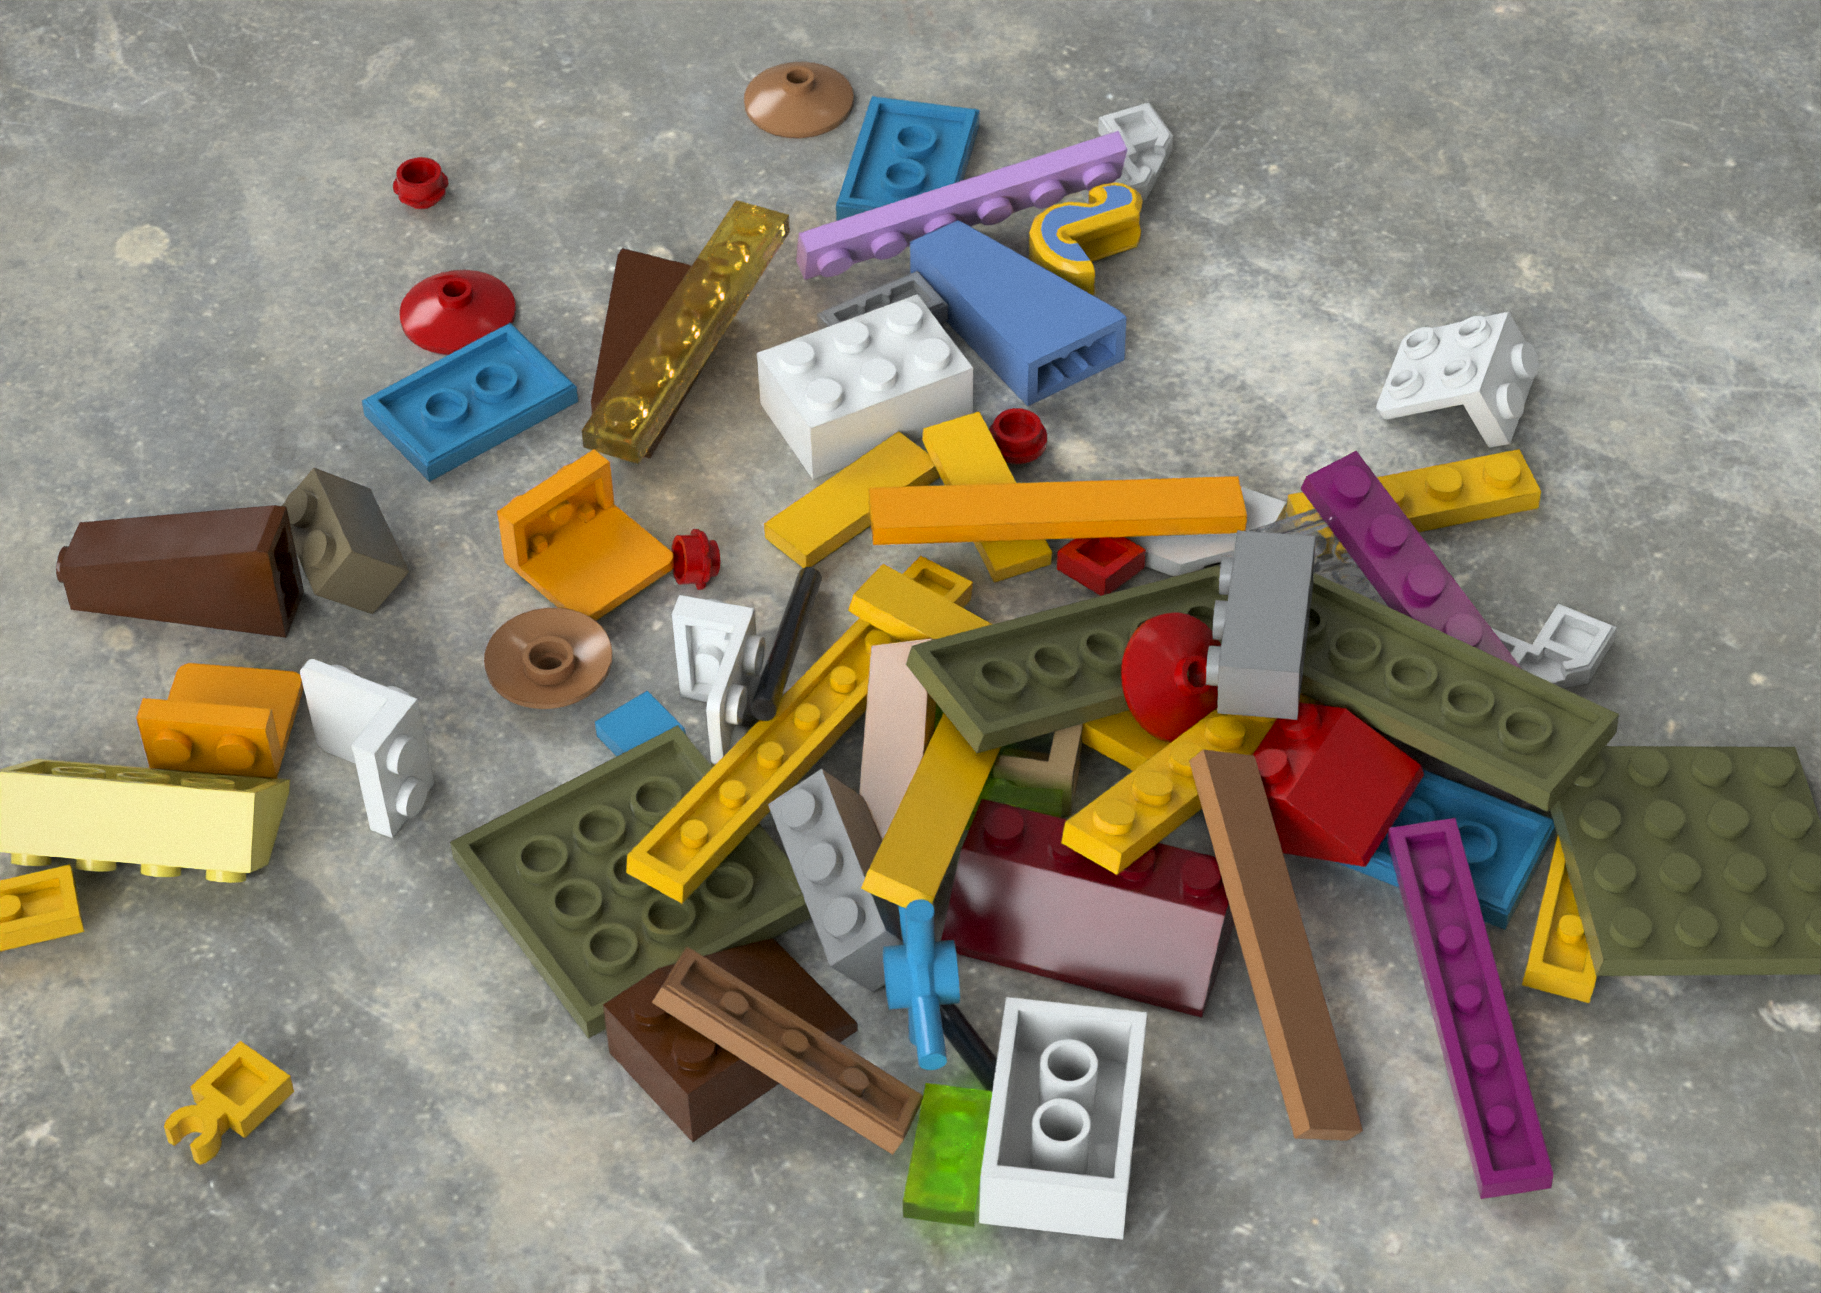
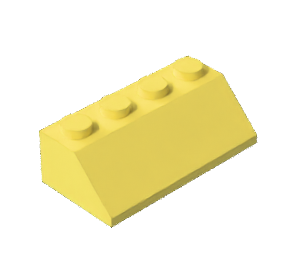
M47 759L30 760L0 769V852L11 853V863L23 866L51 865L52 857L76 859L75 868L84 871L116 870V863L122 862L141 864L140 874L146 876L177 877L181 875L182 867L205 869V879L209 881L244 882L246 881L247 873H252L269 864L289 795L290 779Z

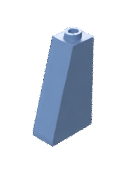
M960 220L910 241V274L918 271L948 304V320L946 322L1027 406L1125 360L1126 316L1120 310Z

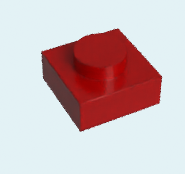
M1126 537L1077 538L1058 550L1057 570L1102 596L1112 593L1144 569L1146 549Z

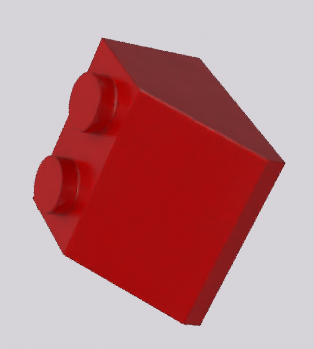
M1299 702L1297 720L1277 718L1252 754L1257 762L1282 852L1362 867L1367 866L1388 833L1389 828L1392 827L1424 776L1423 769L1419 763L1347 709Z

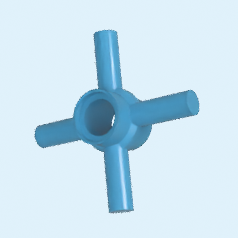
M918 899L910 902L906 908L898 905L903 945L883 946L885 986L889 1010L908 1008L909 1040L917 1048L919 1066L925 1070H936L942 1068L947 1063L940 1005L960 1003L958 964L954 940L935 941L933 905L926 900Z

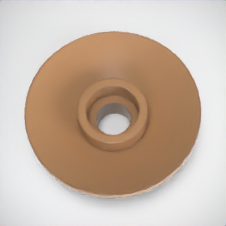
M789 62L770 67L751 80L744 94V106L749 119L765 132L787 138L814 137L837 128L848 118L854 103L853 89L849 81L833 68L813 62Z
M565 608L535 609L513 617L499 627L492 635L484 654L485 671L492 687L510 702L534 709L560 708L590 696L606 680L613 660L610 638L603 627L591 617Z

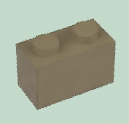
M313 468L283 503L282 506L287 507L296 554L315 595L373 614L409 573L406 562L370 488Z

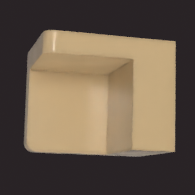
M1079 724L1054 731L1050 754L1011 748L1005 749L1003 755L996 757L994 764L993 801L1035 812L1071 816L1081 768L1082 725Z

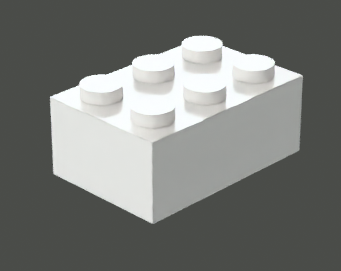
M918 294L757 353L760 404L812 479L847 467L898 431L914 442L922 439L923 428L973 413V367Z
M1006 997L980 1177L979 1223L1123 1240L1147 1012Z

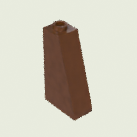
M625 248L621 249L617 255L591 396L595 444L619 452H627L646 458L652 457L733 318L729 274Z
M278 505L79 522L69 546H64L60 550L56 564L57 579L60 583L64 584L71 610L286 638L304 594L287 507Z

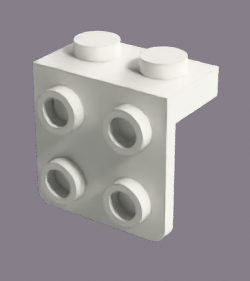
M1509 312L1485 317L1473 316L1458 323L1434 328L1422 327L1416 329L1402 340L1376 408L1383 419H1392L1463 404L1489 448L1508 445L1512 441L1519 418L1524 412V404L1533 379L1538 373L1539 362L1536 350L1531 343L1526 342Z
M679 595L672 612L680 697L707 702L706 714L711 766L714 767L750 730L748 726L753 715L750 708L761 679L759 672L764 659L765 638L756 634L754 608L727 604L715 599H699Z
M309 659L301 668L300 675L316 742L323 751L356 764L370 830L393 839L406 820L415 817L420 812L428 791L434 785L418 699L410 696L406 691L398 687H386L357 676L341 665H328L315 659Z

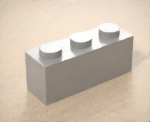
M1237 530L1234 556H1222L1219 594L1228 595V601H1215L1212 633L1213 639L1222 640L1221 646H1209L1206 666V685L1218 686L1217 713L1298 719L1313 591L1315 536Z
M820 769L770 802L768 806L830 967L874 992L885 985L883 946L903 945L899 909L897 904L864 891L861 888L882 843L863 796L823 769Z

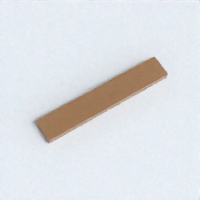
M1202 750L1189 762L1294 1138L1348 1141L1361 1133L1363 1129L1255 756Z

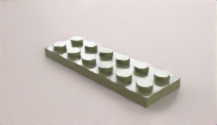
M1217 565L912 645L906 666L974 751L981 753L1128 711L1129 708L1124 697L1121 682V666L1125 648L1136 629L1154 616L1172 612L1191 615L1212 629L1215 601H1228V595L1219 594L1220 567ZM1187 671L1188 680L1190 682L1189 671Z
M1314 573L1301 693L1327 706L1345 708L1367 725L1547 812L1617 733L1618 713Z

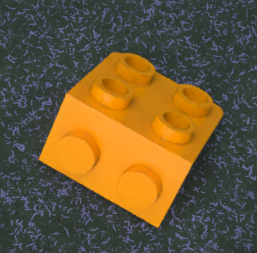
M595 449L573 463L563 466L556 474L525 494L513 498L506 506L497 511L504 562L556 607L581 612L595 621L670 572L674 567V558L671 550L615 505L610 461Z
M187 663L180 666L176 672L168 699L143 698L136 717L149 768L277 779L304 689L301 675L294 671Z

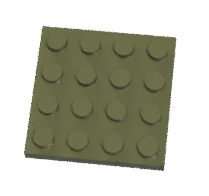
M678 725L450 842L455 862L588 1039L606 1030L604 1003L658 968L675 964L686 947L705 956L753 942L773 939L811 918L788 857L759 823L682 904L626 873L627 854L713 768Z
M1605 746L1550 809L1557 836L1559 835L1566 861L1565 865L1596 976L1821 975V821L1795 747Z

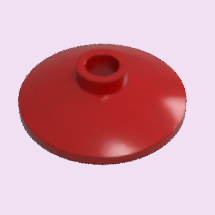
M451 270L432 275L411 288L403 298L399 316L402 330L410 341L427 351L449 355L508 323L513 325L516 316V305L511 290L498 278L480 271Z
M1165 613L1154 616L1142 623L1128 641L1122 659L1121 682L1129 710L1145 731L1153 737L1169 743L1218 708V686L1206 685V666L1209 646H1221L1219 640L1213 639V631L1205 623L1188 614ZM1187 671H1189L1190 682L1188 680Z

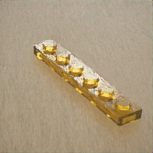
M738 200L734 202L581 430L583 448L595 449L597 452L636 464L640 463L790 233L789 214Z

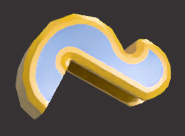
M1108 183L1093 187L1088 192V204L1066 202L1048 207L1038 214L1032 223L1029 232V260L1094 296L1095 269L1092 262L1135 248L1140 242L1141 228L1139 221L1143 203L1141 194L1136 189L1125 184Z

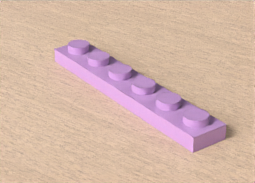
M1119 131L800 232L798 235L796 262L804 280L819 275L833 277L847 271L853 264L871 258L878 260L892 258L900 254L906 247H909L910 241L957 220L970 227L980 223L988 226L1000 223L1012 213L1035 206L1040 209L1050 207L1062 200L1064 196L1085 189L1090 191L1093 187L1102 184L1114 183L1121 177L1128 149Z

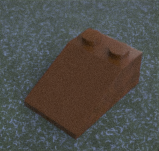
M774 938L703 956L839 1043L858 1031L857 1022ZM672 964L658 968L603 1004L609 1053L683 1133L694 1142L780 1083L652 1003L675 965Z

